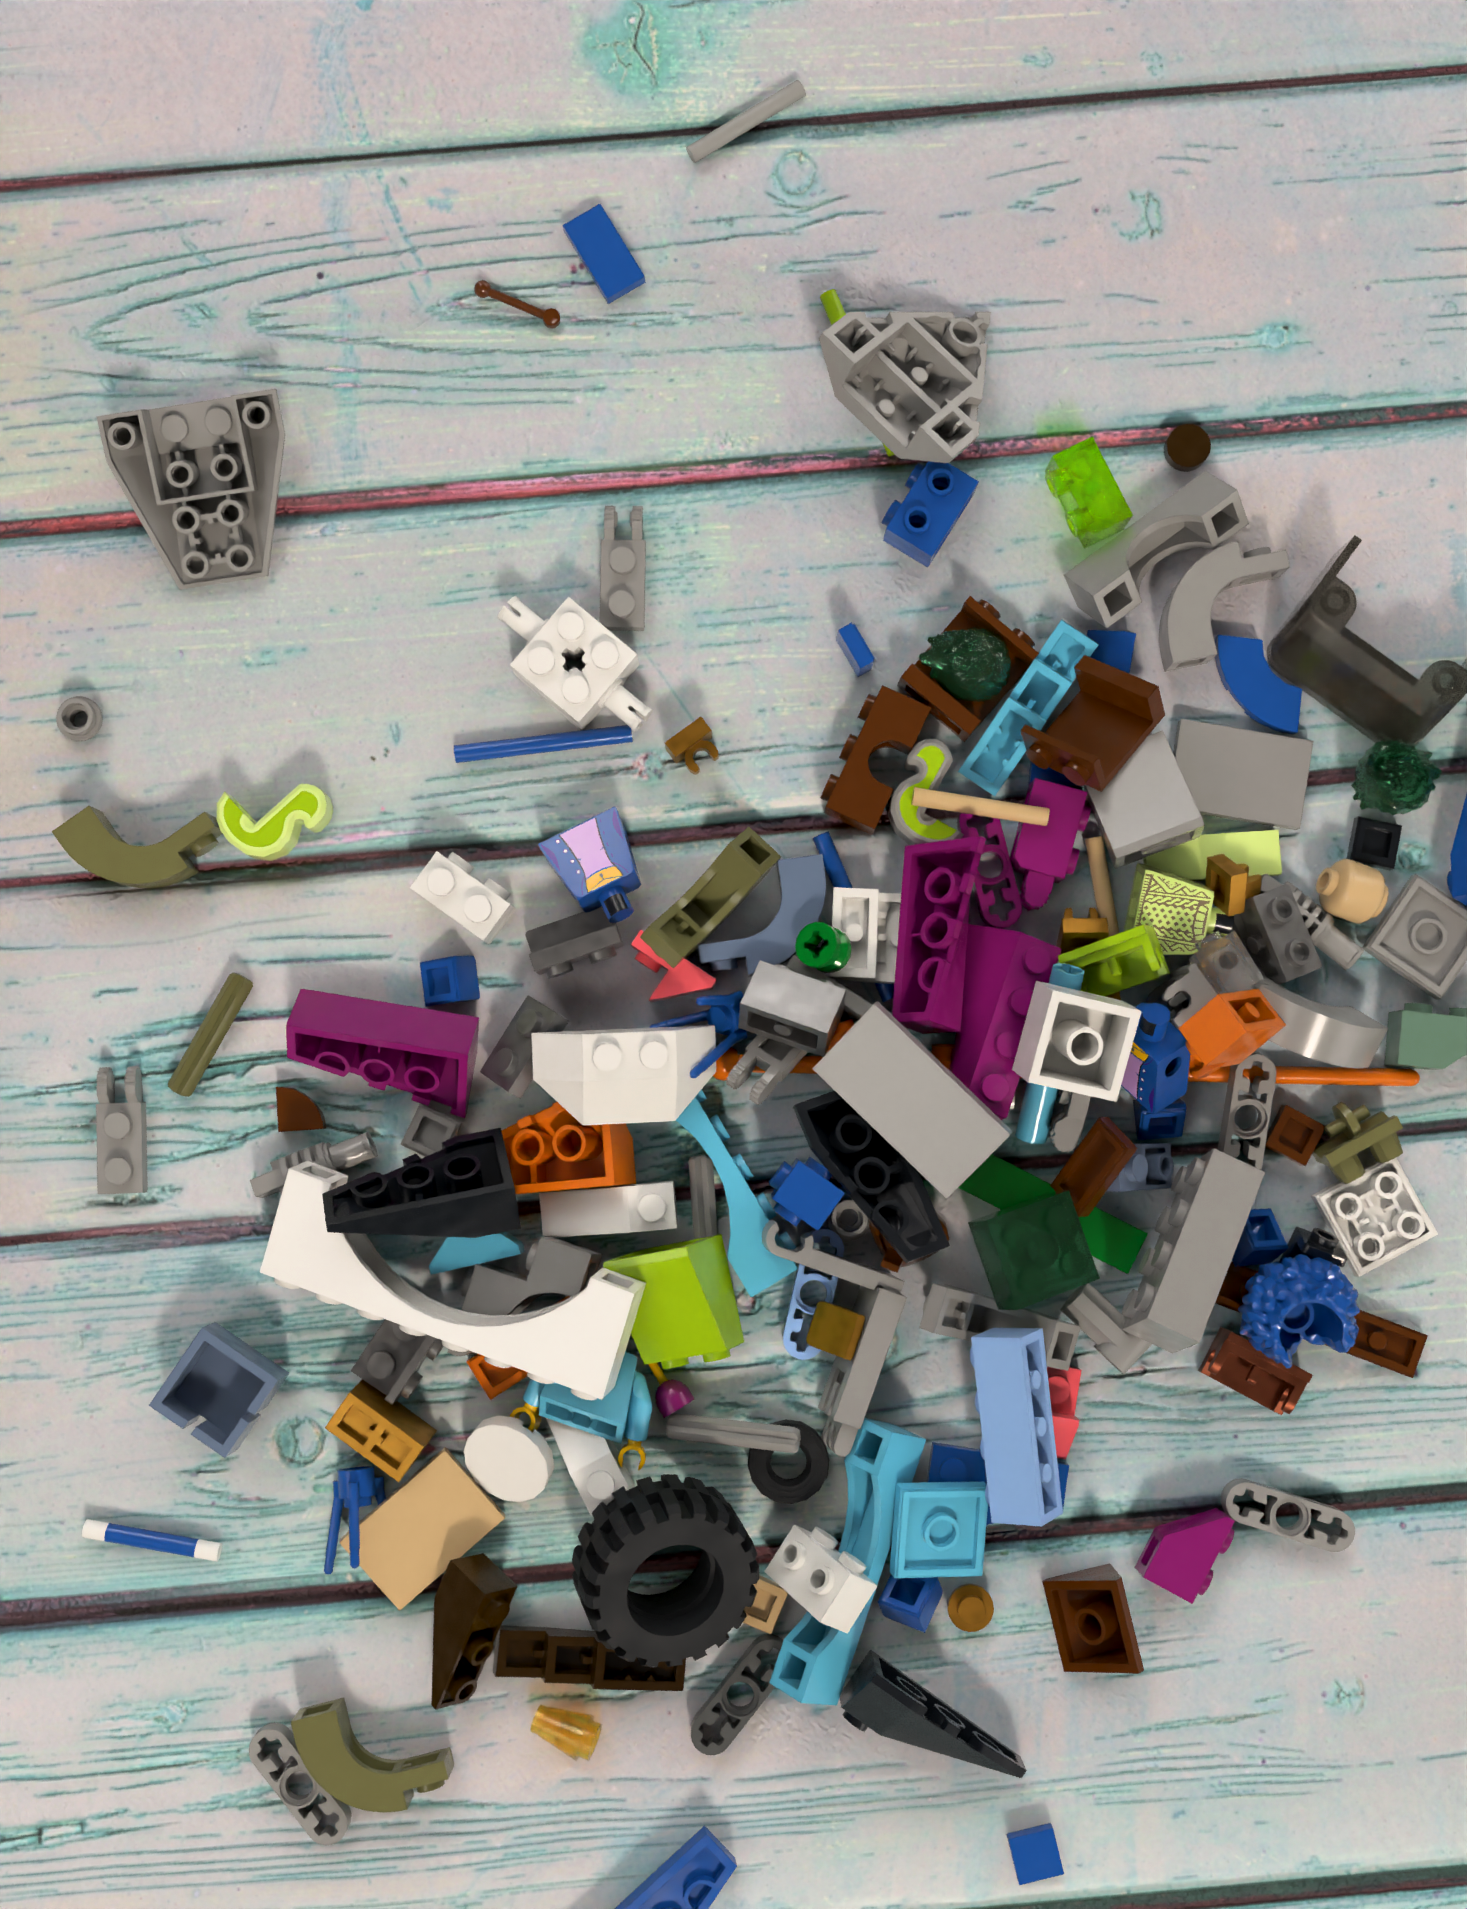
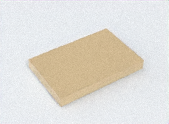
M444 1447L359 1522V1566L400 1611L446 1571L450 1560L461 1558L503 1521L505 1514L481 1486L474 1481L473 1477L451 1452ZM348 1531L340 1538L339 1543L350 1555Z

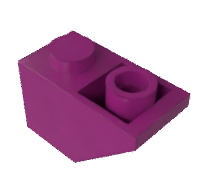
M1215 1508L1156 1526L1134 1568L1143 1578L1193 1604L1197 1594L1203 1595L1210 1586L1213 1578L1211 1567L1218 1553L1224 1554L1229 1548L1234 1537L1232 1526L1235 1520L1225 1512Z

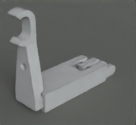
M770 1220L762 1231V1243L769 1252L781 1258L861 1285L852 1311L865 1316V1321L853 1359L849 1361L838 1356L835 1357L818 1408L828 1415L821 1438L826 1446L835 1454L844 1457L851 1452L858 1429L862 1427L907 1297L900 1294L905 1281L881 1270L813 1248V1235L808 1232L800 1236V1244L795 1249H787L776 1245L775 1235L780 1229L776 1221Z

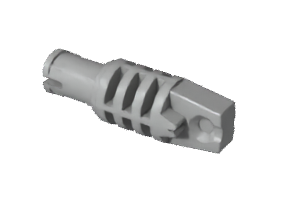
M1268 874L1262 875L1261 893L1282 886V884ZM1285 882L1291 888L1314 946L1338 963L1343 969L1347 970L1352 967L1360 958L1364 949L1333 925L1335 920L1332 919L1333 916L1325 912L1321 906L1314 903L1311 898L1305 896L1302 891L1290 882Z
M369 1132L332 1146L329 1142H321L270 1162L272 1171L251 1179L250 1183L255 1197L264 1198L278 1192L282 1194L288 1169L293 1166L310 1161L341 1173L344 1169L377 1157V1149Z

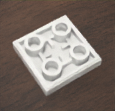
M1397 1158L1384 1163L1375 1161L1363 1167L1365 1170L1363 1176L1351 1183L1345 1184L1337 1181L1311 1195L1331 1234L1338 1238L1354 1276L1360 1277L1438 1235Z

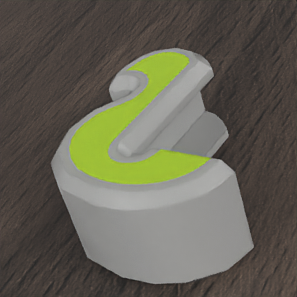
M926 739L913 747L905 760L904 768L907 771H914L916 775L901 782L890 798L888 809L889 821L894 833L908 845L961 839L964 835L936 818L925 814L926 807L911 805L914 787L937 791L953 761L949 748L937 739Z

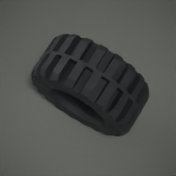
M677 1474L661 1475V1481L653 1482L650 1476L636 1480V1487L626 1491L623 1486L612 1493L614 1499L606 1505L604 1502H601L592 1512L595 1519L592 1524L586 1522L578 1535L581 1545H577L574 1548L572 1564L575 1568L572 1574L574 1586L591 1628L595 1630L599 1641L607 1649L615 1650L618 1657L628 1662H634L637 1657L641 1666L658 1667V1663L664 1661L667 1667L683 1665L682 1659L693 1657L696 1661L706 1656L705 1650L716 1644L719 1648L730 1638L728 1632L733 1627L738 1629L747 1617L744 1608L745 1606L751 1607L757 1594L753 1584H757L759 1580V1564L755 1559L757 1552L754 1543L731 1504L726 1502L723 1495L713 1486L705 1487L701 1480L693 1477H685L682 1483ZM675 1545H691L702 1549L700 1559L693 1572L675 1588L651 1595L638 1594L628 1590L630 1580L636 1569L653 1553Z

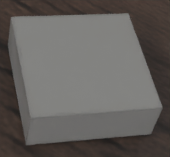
M419 1104L400 1145L426 1157L442 1150L441 1142L455 1137L462 1122L424 1104Z

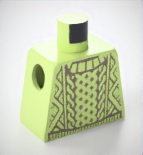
M1137 863L1123 932L1143 924L1153 926L1163 955L1201 954L1206 934L1230 936L1234 925V915L1227 916L1219 908L1212 907L1214 891L1206 885Z

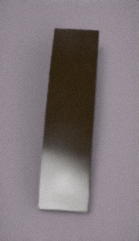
M501 1625L496 1636L493 1673L495 1677L541 1678L544 1683L590 1684L593 1689L683 1691L686 1658L682 1659L683 1665L667 1667L664 1661L659 1662L658 1667L641 1666L637 1657L634 1662H628L618 1657L615 1650L607 1649L599 1641L595 1631Z

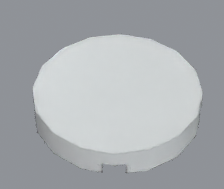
M494 1416L484 1419L467 1438L464 1448L466 1467L474 1481L489 1494L502 1500L514 1502L534 1499L545 1489L554 1470L552 1450L545 1438L536 1429L532 1433L529 1429L523 1427L525 1422L515 1417Z

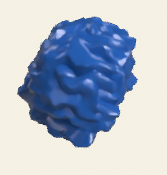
M1299 1254L1294 1258L1284 1257L1281 1263L1276 1261L1266 1265L1261 1264L1258 1268V1273H1255L1247 1281L1245 1288L1248 1293L1243 1295V1304L1238 1308V1311L1242 1314L1239 1332L1241 1335H1247L1250 1344L1257 1351H1261L1267 1358H1271L1275 1363H1281L1286 1368H1291L1292 1355L1296 1353L1302 1339L1314 1345L1327 1344L1339 1353H1346L1354 1346L1359 1332L1356 1324L1357 1321L1354 1318L1360 1312L1356 1302L1358 1291L1353 1288V1285L1342 1274L1340 1267L1322 1258L1310 1259L1306 1255Z

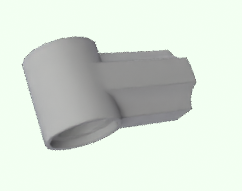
M1088 1282L1077 1288L1060 1309L1075 1325L1081 1327V1330L1095 1343V1349L1122 1374H1125L1152 1345L1122 1330L1127 1317L1122 1315Z

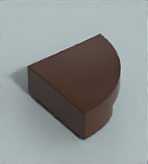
M276 1087L278 1132L326 1129L324 1115L310 1097L294 1088Z

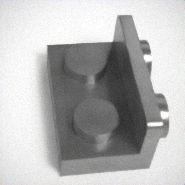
M1288 884L1246 899L1244 913L1234 915L1232 930L1248 967L1278 985L1321 968L1322 963Z
M385 1319L351 1369V1372L387 1395L384 1400L393 1404L400 1396L407 1400L423 1378L417 1370L426 1357L434 1361L444 1346L440 1339L429 1335L415 1336L407 1334L400 1330V1324Z

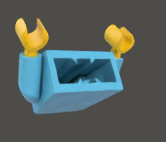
M625 1352L615 1387L603 1400L598 1398L596 1400H585L573 1395L569 1387L555 1382L543 1384L530 1379L522 1397L525 1401L524 1406L513 1410L510 1417L519 1419L520 1415L526 1412L531 1418L530 1426L527 1429L532 1433L540 1427L542 1416L620 1444L625 1436L628 1439V1443L620 1449L618 1463L622 1467L624 1453L628 1450H635L641 1457L638 1470H640L646 1460V1452L641 1443L648 1436L653 1406L646 1377L636 1371L637 1357Z

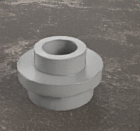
M75 696L61 704L57 711L56 722L60 732L67 738L74 741H86L93 738L99 732L103 716L99 706L94 701L83 696ZM85 712L87 714V722L81 727H76L74 723L76 715Z
M849 1195L842 1196L826 1219L829 1229L837 1233L843 1240L858 1239L870 1228L868 1217ZM845 1209H853L857 1213V1221L851 1226L842 1224L840 1220V1215Z

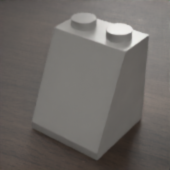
M1163 730L1154 734L1150 733L1102 792L1083 785L1115 869L1199 838L1205 824Z

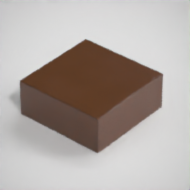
M1281 1105L1267 1132L1265 1147L1300 1166H1306L1324 1132L1325 1125L1288 1105Z

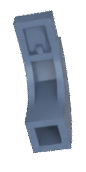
M817 854L777 860L781 904L774 920L763 931L751 937L698 945L701 966L710 965L711 972L737 969V961L746 959L748 977L753 976L760 960L773 965H782L796 954L795 944L799 932L807 924L819 921L824 906L826 877L823 855Z

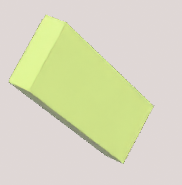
M1279 830L1203 834L1194 840L1143 858V862L1145 865L1192 881L1206 880L1207 857L1224 854L1236 864L1248 865V876L1257 874L1261 876L1263 874L1279 876L1282 874Z

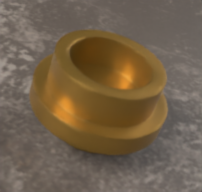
M964 1584L956 1588L950 1595L947 1604L948 1614L953 1624L967 1632H976L985 1628L991 1621L994 1613L991 1596L983 1587L976 1584Z

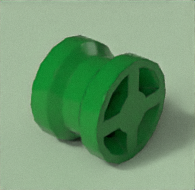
M824 922L807 924L799 932L795 944L796 954L800 961L824 973L840 971L846 966L851 957L852 947L847 935ZM822 939L825 940L821 947L816 948Z

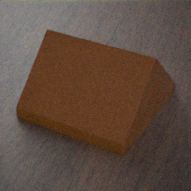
M1110 1563L1047 1578L1042 1581L1064 1672L1139 1674L1144 1671L1122 1577Z

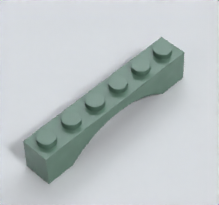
M1405 1003L1404 1010L1389 1012L1384 1065L1438 1070L1444 1069L1461 1057L1466 1056L1467 1008H1449V1015L1432 1013L1433 1005Z

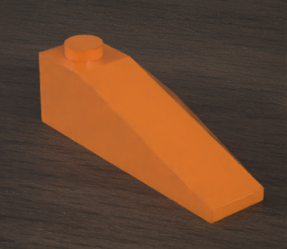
M554 1102L552 1106L534 1115H528L518 1120L517 1123L501 1130L516 1195L636 1184L633 1138L626 1123L582 1125L558 1102Z

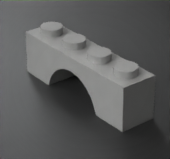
M1207 471L1201 473L1064 574L1077 607L1105 628L1114 624L1142 603L1139 592L1141 581L1149 569L1157 562L1182 550L1194 548L1214 550L1249 524L1238 490Z

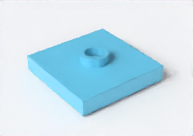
M984 1481L896 1483L890 1574L894 1579L983 1575L988 1511L985 1497L987 1484Z

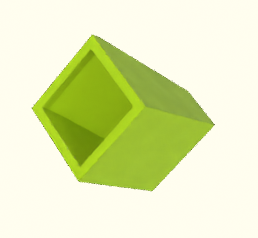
M722 1234L640 1249L603 1262V1268L646 1283L631 1331L644 1365L661 1362L662 1369H671L689 1364L688 1357L699 1355L703 1356L704 1362L718 1361L730 1357V1349L744 1343Z

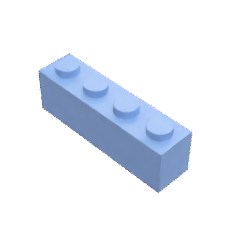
M991 1328L972 1336V1346L970 1349V1361L975 1369L977 1387L975 1406L980 1414L982 1432L980 1452L985 1460L987 1477L985 1497L987 1504L990 1506L991 1522L1042 1527L1063 1514L1043 1328Z

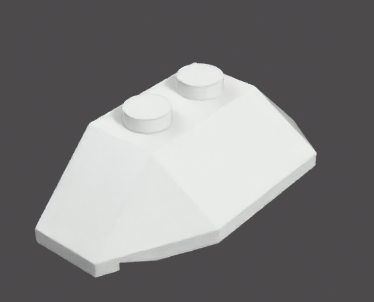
M715 1025L531 1033L533 1080L582 1125L676 1121L717 1071L715 1061L697 1078L693 1079L690 1077V1071L716 1048Z

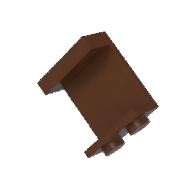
M971 596L964 602L961 611L915 664H911L903 673L897 685L912 699L931 707L929 713L964 742L1024 674L1039 654L1033 649L1035 643L1026 633L1018 628H1014L1013 631L999 620L1001 617L1000 613L990 603L982 599L977 602Z
M1084 655L1074 667L1080 687L1079 693L1045 733L1026 724L1020 732L1027 750L1026 755L1033 764L1042 769L1051 768L1064 774L1076 785H1087L1102 792L1165 716L1159 686Z

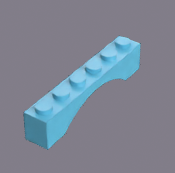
M701 1089L676 1121L697 1139L711 1158L720 1176L729 1206L730 1239L727 1258L750 1297H753L798 1270L795 1262L776 1256L764 1247L762 1231L765 1225L772 1218L776 1217L777 1214L763 1192L758 1196L754 1195L747 1183V1180L754 1176L740 1153L734 1157L729 1153L723 1142L729 1139L730 1136L717 1114L708 1118L700 1104L707 1099ZM787 1231L780 1236L776 1233V1245L787 1249L796 1248Z
M864 1418L861 1429H858L851 1452L844 1460L848 1479V1506L845 1528L838 1552L846 1551L862 1561L867 1566L863 1573L878 1585L892 1544L896 1483H912L926 1439L895 1424ZM875 1591L848 1634L820 1623L807 1611L801 1621L784 1638L769 1683L800 1703L837 1705Z

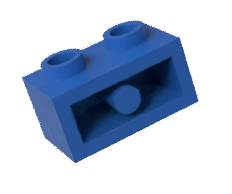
M928 461L926 466L918 463L905 484L907 488L911 489L902 503L894 500L881 522L887 526L883 541L928 568L973 497L979 481L949 463Z
M811 1157L807 1159L805 1164L797 1158L792 1165L784 1161L769 1181V1185L775 1188L771 1193L772 1199L777 1202L773 1208L774 1211L796 1227L803 1220L817 1231H819L845 1192L829 1182L832 1177L831 1173L826 1167Z

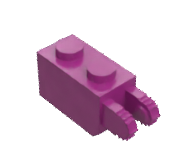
M1034 778L1028 786L1024 804L1049 808L1050 812L1047 826L1023 822L1018 823L1010 853L1013 870L1024 874L1019 890L1021 894L1019 895L1022 907L1027 909V911L1039 910V907H1044L1043 905H1046L1047 900L1050 899L1048 895L1051 894L1053 884L1064 880L1066 874L1073 875L1080 852L1079 849L1073 848L1077 831H1085L1091 811V806L1085 805L1086 791Z

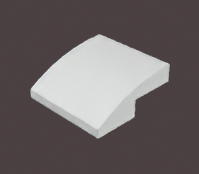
M834 887L832 927L847 935L852 950L851 957L846 966L840 971L830 973V978L894 985L901 894L879 893V889Z

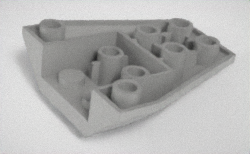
M277 389L231 395V397L149 410L141 409L96 416L106 462L179 590L269 576L286 435Z

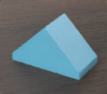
M507 1232L477 1238L447 1237L429 1265L430 1274L519 1255L525 1252L523 1242Z

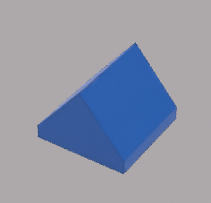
M1177 1099L1155 1115H1152L1137 1100H1133L1137 1140L1182 1137L1187 1109L1186 1103L1183 1100Z

